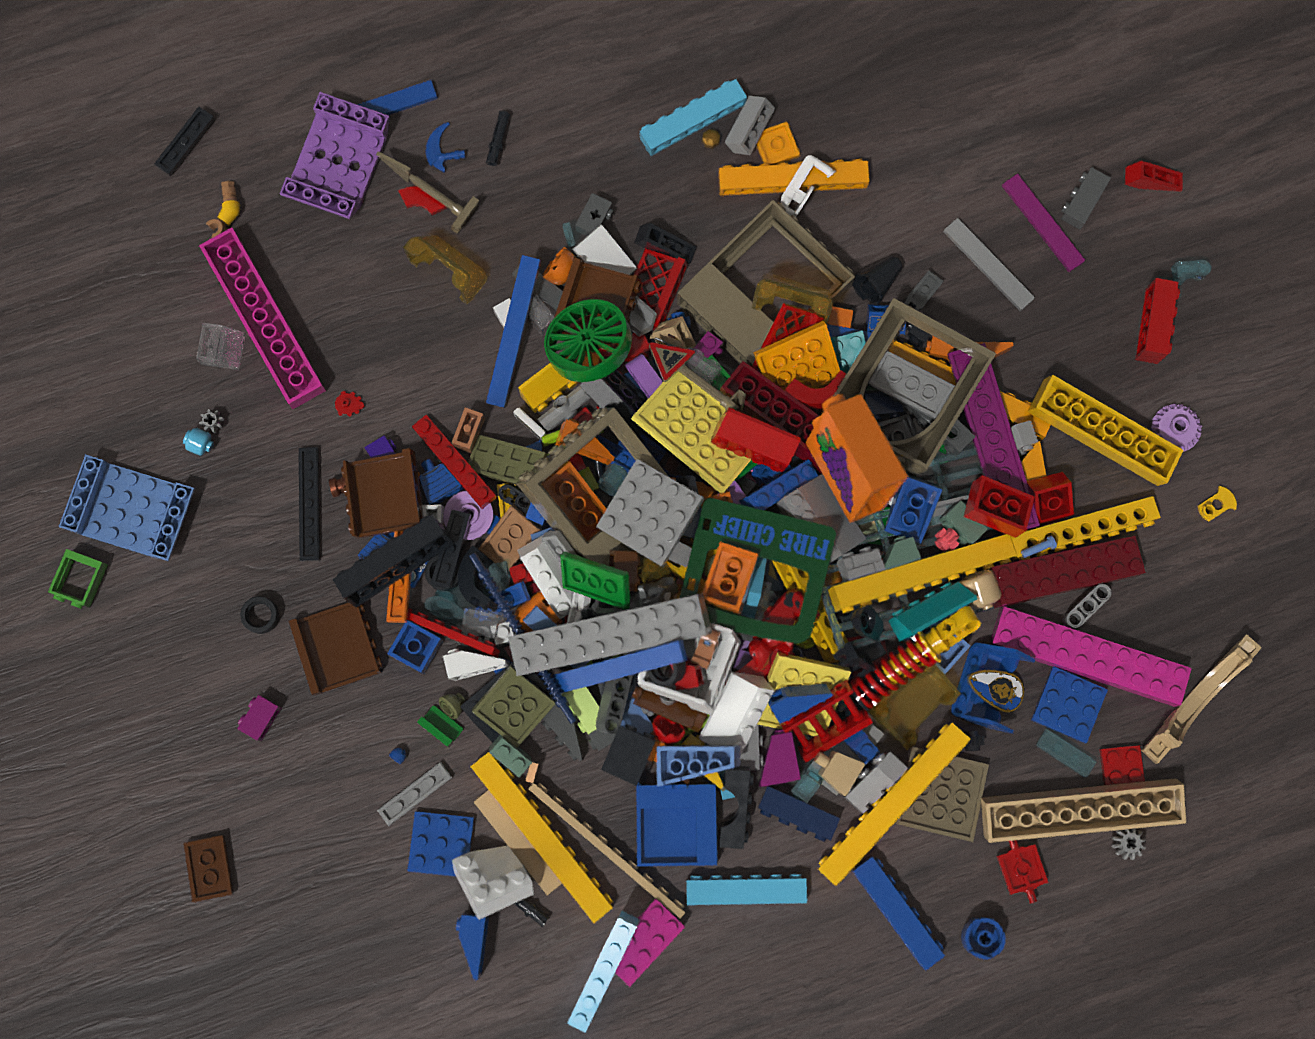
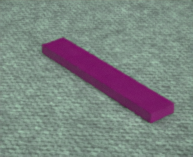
M1018 174L1002 184L1003 189L1069 273L1085 262L1082 255Z

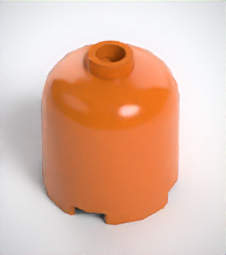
M541 591L533 595L531 600L518 606L514 612V615L517 616L516 620H519V625H522V630L525 629L524 633L533 631L523 619L535 606L557 626L563 622L562 618L559 619L550 607Z

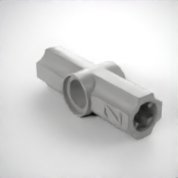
M579 385L567 396H559L554 401L553 407L538 418V420L549 432L563 420L572 419L577 414V409L591 397L586 395Z

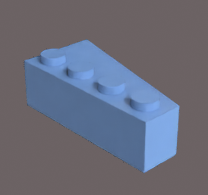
M740 745L657 746V787L741 766Z

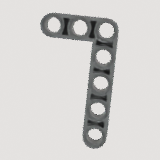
M624 653L612 655L611 659L624 656ZM633 674L606 681L596 719V728L599 732L615 734L619 726H621ZM617 682L619 683L618 690L616 689ZM612 702H614V708H613V709L611 708ZM608 720H609V723H610V724H609V727H608V729H607L606 724H607V722H608Z

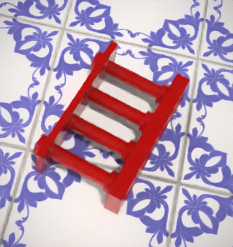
M847 680L838 683L834 688L830 689L833 696L826 701L820 702L809 710L792 717L789 721L781 723L783 731L787 733L792 730L801 743L798 746V750L805 763L815 758L818 752L823 753L873 723L869 713L864 708L858 710L849 695L854 692ZM841 700L844 701L852 715L841 720L832 706ZM824 710L827 711L835 725L824 730L815 716ZM807 720L810 721L818 735L810 740L805 737L799 728V725Z

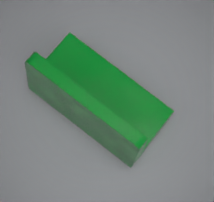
M432 706L427 714L417 722L449 748L463 731L459 724L436 706Z

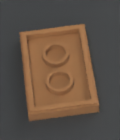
M514 505L509 507L479 547L482 553L506 573H509V568L515 566L520 559L517 550L532 542L531 534L542 530L535 522L525 518L526 515Z

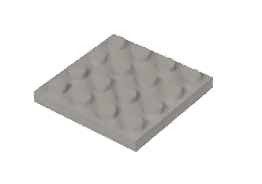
M636 459L596 527L664 567L704 498Z

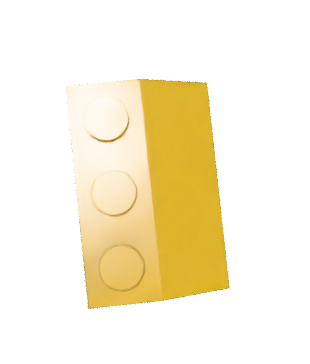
M549 363L520 385L518 389L523 400L536 413L537 411L542 412L545 410L549 402L555 401L559 396L563 395L562 392L568 388L572 389L578 382L562 377Z

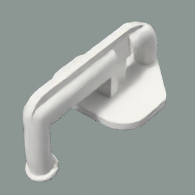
M812 155L807 156L781 197V204L785 207L786 212L790 216L796 217L812 193L814 186H810L806 193L799 190L813 166L824 172L827 178L833 175L836 170H833L826 163ZM792 199L799 203L795 211L788 207Z

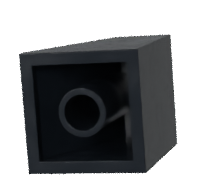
M630 724L619 726L601 770L635 786L645 785L659 741L655 740V736L644 731V734L637 732V728Z

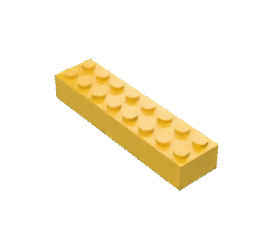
M1054 375L1043 380L1028 410L1032 415L1157 486L1168 483L1183 453V449Z

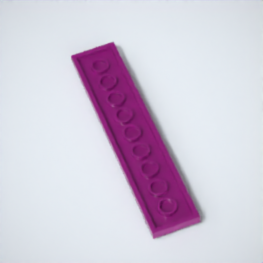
M960 350L947 354L956 384L973 358ZM990 363L963 409L969 430L975 436L973 443L983 476L1030 494L992 364ZM1034 504L1027 530L1040 526Z

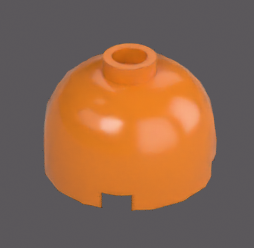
M565 247L555 255L556 258L553 261L551 260L542 274V277L556 285L566 283L573 259L576 258Z

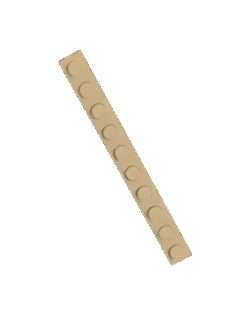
M533 783L529 787L532 793L681 919L685 914V911L682 910L685 907L677 899L674 901L667 897L669 893L663 887H655L652 884L654 880L646 873L641 875L637 871L639 867L631 860L627 863L622 858L624 854L616 847L611 849L606 845L609 841L601 834L596 836L592 833L593 828L587 822H579L576 819L578 815L570 808L568 811L561 806L563 802L555 795L551 798L547 794L548 789L541 783L538 785Z

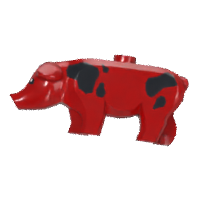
M797 589L789 590L779 598L773 607L770 605L765 610V617L761 621L781 625H796L804 596ZM817 611V615H816L815 622H816V621L819 619V617H820V613H819L818 611ZM753 636L749 643V653L755 662L754 671H763L770 660L772 651L776 650L788 656L794 648V643Z

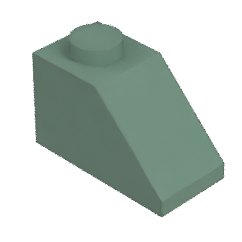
M905 536L894 539L895 543L888 547L883 563L885 570H889L920 560L921 557L914 538L906 539Z

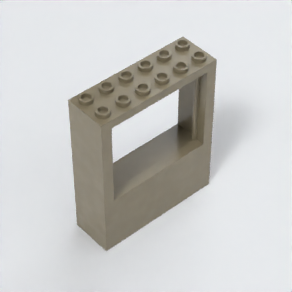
M774 200L677 293V304L706 332L709 331L721 340L723 348L738 363L741 364L744 361L751 367L755 361L753 352L761 349L774 322L738 289L724 273L772 226L834 283L810 308L821 316L851 288L855 278L853 271L849 267H844L835 254H831L826 250L827 248L824 243L814 239L809 229L803 228L795 216H790L786 212L785 207ZM805 315L798 319L799 323L802 322ZM781 328L778 329L775 334L776 337L784 333Z
M614 407L599 408L593 412V418L588 422L585 420L577 426L578 430L574 434L569 433L563 438L564 442L559 447L556 445L548 451L549 455L545 459L540 458L533 464L534 468L530 472L527 470L518 477L520 480L516 483L553 530H559L564 535V538L578 556L609 566V550H635L602 530L587 541L541 483L607 426L610 427L635 460L638 459L668 476ZM638 552V555L640 556L641 566L642 564H644L643 560L645 556Z

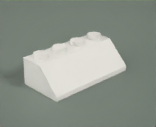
M541 536L517 551L546 601L559 619L569 614L574 592L563 588L561 564Z
M731 672L714 714L709 716L699 738L709 745H740L741 755L774 689L762 676Z

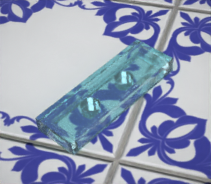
M1048 729L1044 730L1035 745L1084 778L1088 777L1097 762Z

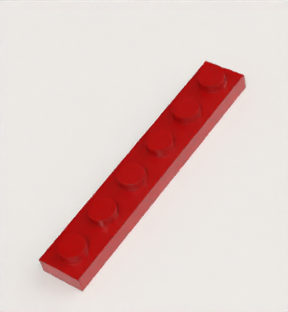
M427 415L412 426L414 431L481 509H484L497 498Z
M408 608V621L498 658L500 650L495 648L496 644L487 640L482 643L478 641L479 637L468 633L465 636L461 634L462 630L451 626L450 629L444 627V622L434 619L433 622L427 620L429 616L420 612L415 615L411 613L412 609Z

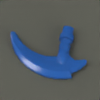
M448 122L432 132L426 145V157L430 166H435L442 172L446 171L443 166L446 160L465 158L464 150H455V152L441 153L440 138L444 130L450 125Z

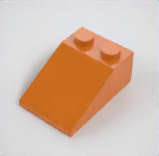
M720 542L702 592L705 603L741 615L758 554Z

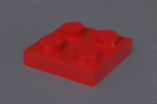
M1140 745L1099 749L1104 786L1145 782Z

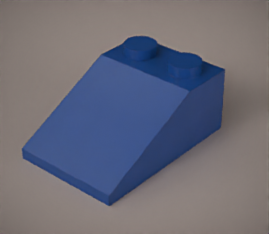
M906 474L908 478L894 495L884 531L900 537L905 536L906 539L913 537L915 542L921 544L943 489L939 485Z
M464 913L457 919L456 930L459 931V938L473 979L478 980L482 976L489 915L478 920L476 914Z

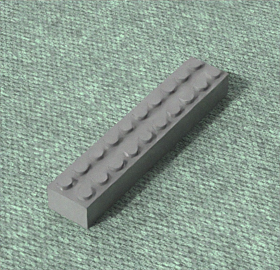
M701 593L510 636L508 639L516 674L520 676L705 636L712 633L704 595Z

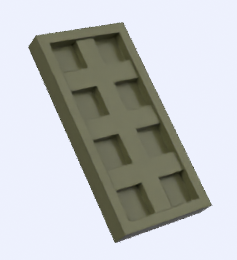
M478 434L468 464L478 475L517 485L516 483L520 480L518 477L527 470L530 472L534 468L533 464L540 458L545 459L548 454Z

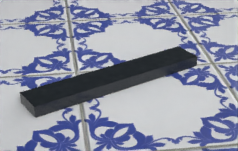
M298 448L300 561H320L319 448Z

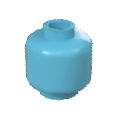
M199 428L188 430L183 439L186 450L199 456L204 455L206 451L210 452L214 444L211 441V434Z

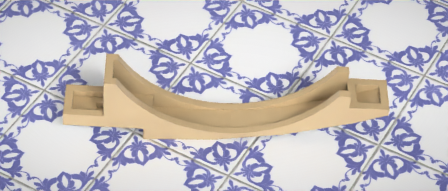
M1246 634L1184 698L1182 705L1176 707L1141 751L1155 764H1158L1170 749L1179 747L1187 730L1199 713L1230 680L1252 662L1253 657L1262 647Z

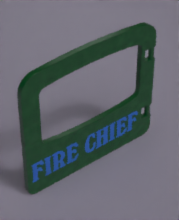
M708 498L703 503L679 598L697 595L707 554L711 549L717 550L720 542L757 553L758 557L786 564L808 573L809 579L797 624L791 626L759 621L727 613L706 605L709 621L712 624L742 634L782 642L802 643L810 637L813 631L836 532L830 526ZM705 518L711 520L709 531L702 529ZM690 578L696 579L694 591L687 590Z

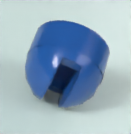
M397 747L391 751L389 757L401 765L406 758L405 750L402 751L401 747Z

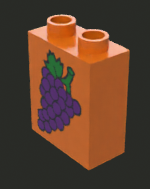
M838 394L823 403L824 412L813 420L812 425L814 429L805 443L848 521L852 523L883 510L908 476L862 395L860 394L846 400L843 394Z

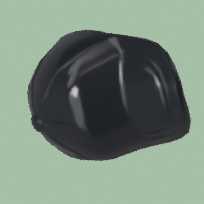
M870 605L856 609L851 618L854 631L861 636L878 642L884 628L882 619Z

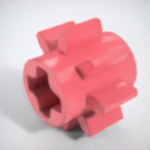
M945 528L940 529L934 535L937 538L935 545L943 552L947 550L952 551L959 545L957 542L959 536L951 528L947 530Z

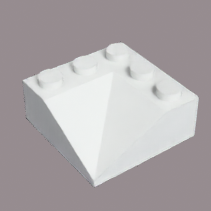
M509 846L472 851L452 860L454 873L478 920L533 895L532 881L524 866Z

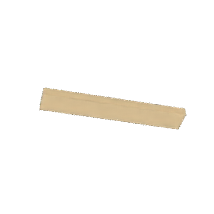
M489 790L474 801L475 805L546 895L562 884Z

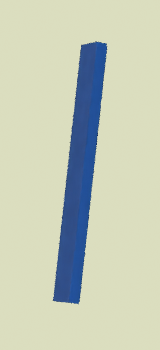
M524 255L521 257L486 400L487 404L506 407L541 264L540 259Z
M680 640L553 675L554 682H557L556 686L560 687L559 691L564 693L685 661L687 656L683 641Z

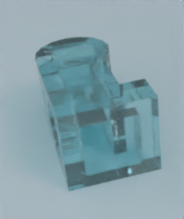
M1206 260L1176 262L1171 267L1173 281L1179 282L1178 285H1181L1186 279L1202 280L1210 273L1211 265Z

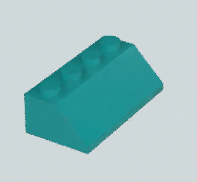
M949 582L941 586L942 591L937 594L934 590L924 596L926 600L920 602L918 599L909 604L910 609L904 611L902 608L892 613L893 618L888 620L898 640L902 641L977 600V596L960 582L953 585Z

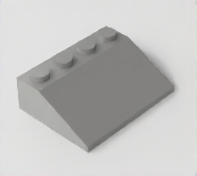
M823 474L799 487L776 503L781 513L785 516L834 528L836 538L829 563L866 540L856 522L850 523Z

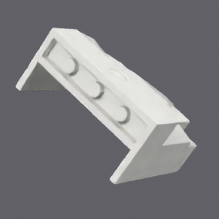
M710 623L711 629L721 632L711 664L708 669L702 667L705 684L699 687L676 690L673 684L669 686L656 684L650 678L647 671L639 673L638 684L645 690L686 703L691 709L713 715L741 641L733 630ZM700 637L682 640L686 656L690 660H692ZM649 647V648H645V649H640V650H635V651H631V652H626V653H624V655L632 654V653H635V652L643 651V650L650 649V648H654V647ZM670 665L660 667L667 677L672 676L673 672Z

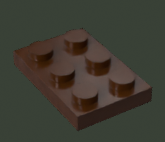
M221 835L183 843L192 903L233 895L225 836Z

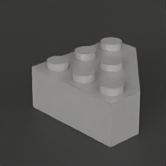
M891 752L877 754L870 762L872 766L869 769L862 770L858 776V782L855 785L853 784L846 797L844 796L860 813H864L869 808V804L875 803L885 793L883 789L891 787L908 769Z

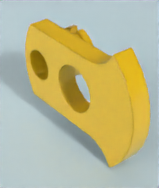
M1218 486V491L1215 495L1198 505L1200 515L1208 522L1228 509L1236 510L1237 508L1233 493L1222 486ZM1213 500L1221 502L1222 507L1220 510H1216L1212 505Z

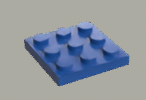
M1053 666L1031 721L1087 744L1108 689Z
M415 811L408 871L456 876L452 860L470 852L474 817Z

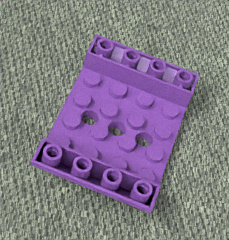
M319 92L313 108L316 116L292 177H286L280 195L351 219L362 204L378 163L379 157L376 153L378 151L382 152L385 145L390 117ZM319 151L326 152L325 157L322 159L316 158V154ZM342 157L343 161L341 164L335 165L333 163L334 159ZM353 163L360 164V168L357 171L351 170Z

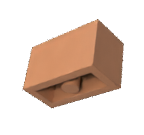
M464 408L452 440V445L455 448L472 453L485 420L483 413Z

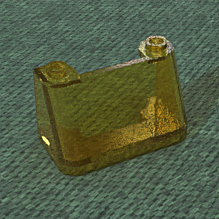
M437 235L412 237L403 246L409 262L415 267L419 263L430 265L434 259H437L454 272L452 283L461 292L460 300L467 305L487 280L486 273L481 267Z
M772 273L761 276L755 290L752 309L761 311L765 304L773 305L774 298L777 296L812 306L811 309L820 314L827 325L834 301L833 293L830 290Z
M936 665L932 667L925 666V672H917L915 679L908 678L909 681L906 685L900 684L899 690H891L889 697L883 696V700L880 703H877L870 711H867L876 722L907 750L916 744L918 734L915 730L940 704L946 706L955 703L957 697L961 694Z

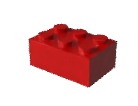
M982 475L972 482L963 517L1017 538L1027 531L1035 496Z

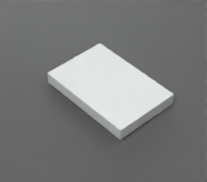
M602 224L573 248V251L584 263L630 275L637 269Z

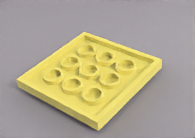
M777 652L766 681L774 691L782 687L827 684L830 690L838 683H842L845 680L848 681L851 670L848 667L794 655L787 656L784 653ZM839 702L832 705L835 710ZM767 704L757 725L783 730L769 704ZM824 710L815 716L824 730H826L831 722V717ZM809 720L799 725L803 734L818 735Z

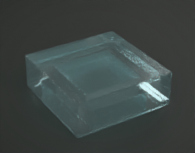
M565 223L562 227L567 245L569 247L575 246L570 223Z

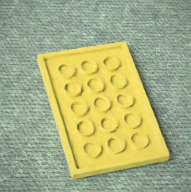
M676 372L667 382H663L631 418L719 493H724L751 461L749 458L737 456L734 452L718 448L715 444L711 443L717 422L723 416L726 409L720 405V402L680 372Z

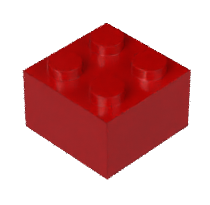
M1063 472L1027 481L1030 494L1035 496L1033 504L1039 524L1074 515L1072 484Z

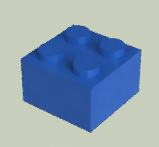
M407 620V623H404L387 654L425 674L443 640Z

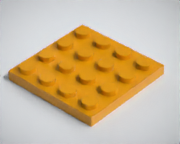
M824 321L753 352L760 373L783 390L787 388L794 378L807 387L814 389L824 388L840 372L830 334Z

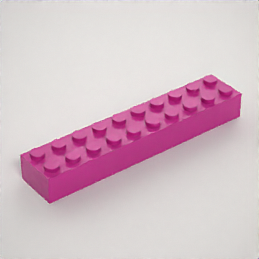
M230 228L200 244V249L289 406L295 409L325 392L323 384L234 229Z
M1005 606L999 609L989 645L1017 649L1035 658L1037 662L1054 666L1061 670L1173 707L1182 705L1192 669Z

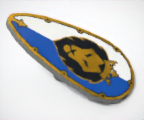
M979 670L970 673L967 677V681L975 694L999 711H1014L1023 700V684L1014 674L996 670Z

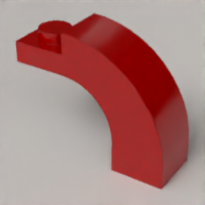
M840 370L829 385L819 389L807 387L794 378L784 391L813 412L824 411L823 403L834 396L846 373Z

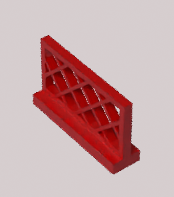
M645 248L635 275L639 277L640 274L647 271L650 279L642 282V287L651 282L655 287L654 291L647 294L641 288L643 296L639 297L641 300L645 299L651 309L655 308L654 311L657 315L653 326L654 331L660 323L665 322L688 265L683 258L678 257L677 259ZM648 255L655 257L657 260L656 263L649 266L645 263ZM668 261L674 263L672 269L664 272L661 264ZM660 266L662 273L652 277L649 270ZM665 277V285L657 289L654 281ZM658 294V302L650 306L647 298Z
M783 303L761 349L788 337L796 331L799 332L823 321L824 318L813 309L808 308L806 310ZM787 310H790L792 312V316H790L787 319H784ZM805 315L802 322L799 323L798 318ZM794 321L795 326L787 330L786 325ZM783 327L784 333L776 337L777 330ZM755 359L752 368L760 373Z

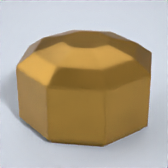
M708 129L703 133L702 143L706 148L713 149L719 145L720 135L717 130Z

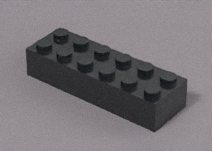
M432 514L422 518L420 523L414 527L405 529L403 534L397 538L394 537L388 540L387 544L383 547L374 549L366 558L357 560L352 567L342 570L332 580L343 599L357 608L454 545V542L444 526Z

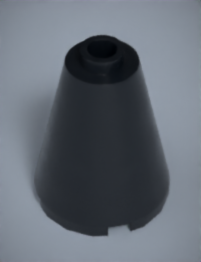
M890 256L856 273L852 286L857 295L863 301L865 299L869 300L870 303L868 304L870 305L879 304L903 269L901 260Z

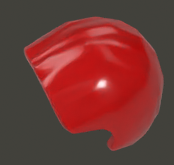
M657 715L652 723L656 738L664 744H676L685 735L684 726Z

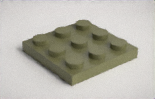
M510 665L473 707L472 712L515 747H518L552 709L555 701L523 675L517 676L515 668Z

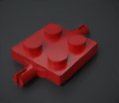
M1017 840L1009 841L1011 849L1007 853L997 856L1010 895L1026 892L1029 903L1037 902L1034 889L1048 883L1036 845L1019 847Z

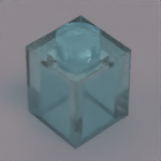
M809 768L806 769L800 777L801 780H798L791 790L798 800L806 803L823 782V779Z

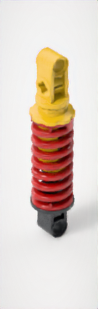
M965 606L959 609L955 614L942 621V623L932 627L931 631L926 634L923 631L916 633L911 637L914 643L910 639L906 640L907 648L904 649L903 646L899 645L897 647L899 652L897 655L893 651L889 652L890 660L882 657L880 659L881 668L878 664L873 663L876 668L875 674L868 673L865 676V681L857 675L849 679L848 682L854 692L849 696L858 710L864 708L866 711H870L877 703L883 700V696L889 697L891 690L897 691L900 688V684L906 685L909 681L908 678L915 679L917 672H925V666L932 667L938 662L940 663L942 661L941 653L950 650V647L976 631L980 627L981 622L972 607ZM843 700L839 701L835 711L843 720L852 715Z

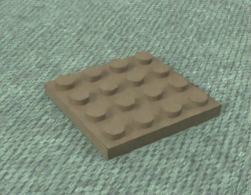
M911 746L907 763L908 769L914 765L913 759L919 753L923 755L927 750ZM955 757L895 824L973 842L989 764Z

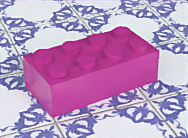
M656 898L637 918L639 923L615 971L629 987L685 928V925Z

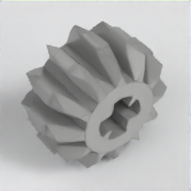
M1136 828L1123 829L1122 831L1116 830L1118 837L1112 836V840L1116 841V844H1112V848H1118L1115 854H1122V859L1129 857L1131 860H1135L1136 855L1142 856V852L1139 849H1146V846L1141 845V842L1146 841V838H1140L1142 831L1136 832ZM1127 839L1132 840L1130 842L1131 847L1126 846L1128 844V842L1126 841Z

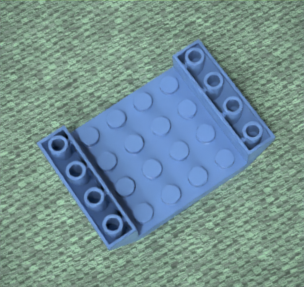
M85 454L59 527L146 556L169 561L195 488L177 482L175 484L116 466Z

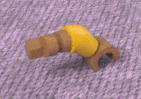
M232 181L221 182L222 196L224 198L222 209L217 216L218 220L212 219L206 223L212 230L218 228V231L212 234V238L228 230L225 226H229L239 215L240 203L235 197L236 189Z

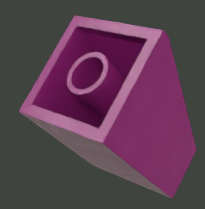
M783 730L773 732V736L769 737L758 783L759 787L801 780L792 732L785 733Z

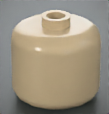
M991 570L979 571L960 580V583L978 598L966 605L972 607L973 610L980 608L982 610L993 607V603L1001 598L1000 587Z

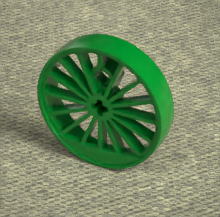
M600 299L583 300L568 306L552 320L545 334L544 348L549 362L562 377L575 382H591L611 374L624 362L631 349L632 332L625 315L614 304ZM591 315L587 326L586 316ZM609 315L613 316V317H611L610 319H608V320L606 321V319H607V317H608ZM581 317H582L583 330L581 329V327H580V326L578 325V323L576 322V320L579 319V318H581ZM618 321H621V322H622L621 325L611 327L612 325H614V324L617 323ZM571 323H574V325L577 327V329H578L580 332H578V331H576V330H574V329H572V328H570V327H568V326H569ZM563 331H566V332H568V333H570V334H572V335H569V334H561V333H562ZM619 332H623L621 337L609 336ZM604 343H619V345L614 349ZM600 347L612 354L607 359H604L597 349ZM586 352L588 356L589 367L583 366V361ZM592 352H596L602 360L601 363L593 366Z

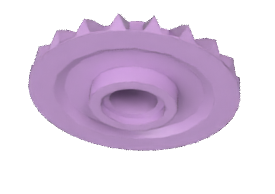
M1172 404L1161 408L1152 420V432L1183 449V452L1194 447L1202 434L1200 418L1196 416V412H1193L1190 407H1185L1183 404ZM1175 423L1181 426V431L1175 428Z
M467 491L454 495L447 502L443 515L447 528L451 510L474 513V517L470 520L465 540H474L487 533L494 519L491 503L484 509H481Z

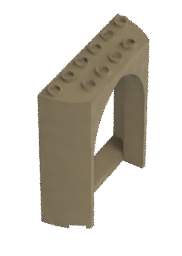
M893 298L834 396L843 394L846 400L860 394L862 397L864 396L869 380L885 353L890 350L906 322L973 357L940 413L930 426L911 438L900 441H888L902 468L912 474H921L930 466L996 353Z

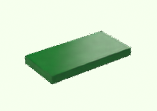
M565 551L560 554L564 589L624 610L630 608L628 572Z

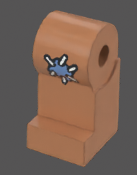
M711 629L712 633L700 637L691 663L708 669L713 660L721 632Z

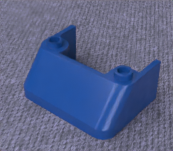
M983 643L973 644L969 650L953 700L952 714L960 719L989 729L1013 734V729L1000 724V713L992 709V706L975 694L967 681V677L970 673L979 670H996L1012 673L1016 670L1019 660L1035 663V658L1017 649Z

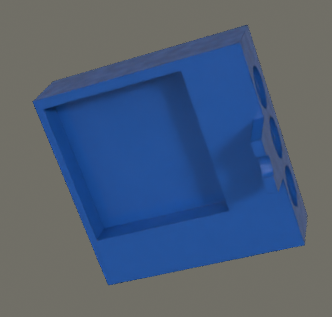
M716 785L636 786L637 866L717 865Z

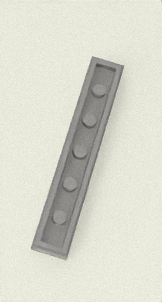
M958 218L944 229L943 232L1020 312L1035 299Z

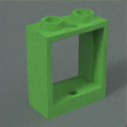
M66 549L48 592L54 594L53 599L64 602L65 599L72 601V606L80 609L83 608V605L90 608L108 565ZM74 561L96 569L83 600L61 592Z

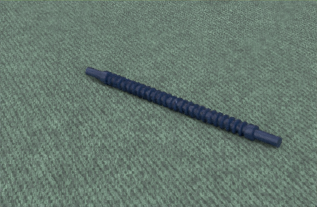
M473 553L469 557L479 572L478 576L480 580H484L483 584L487 585L486 589L490 590L488 593L493 595L491 598H495L494 603H498L497 608H501L500 613H504L503 617L507 618L506 622L510 623L509 627L513 628L512 632H515V635L524 633L525 629L522 630V625H519V620H516L517 616L513 615L514 611L510 610L511 606H508V601L504 600L505 596H501L502 591H498L499 586L496 587V582H493L494 578L490 577L489 569H485L478 555ZM548 670L539 671L538 675L542 676L541 680L545 681L544 685H547V690L550 689L551 691L549 694H553L554 697L552 699H556L555 704L558 708L562 709L569 723L572 724L577 721L567 704V698L562 696L563 692L559 691L560 687L556 686L557 682L554 683V677L551 678V673H548Z

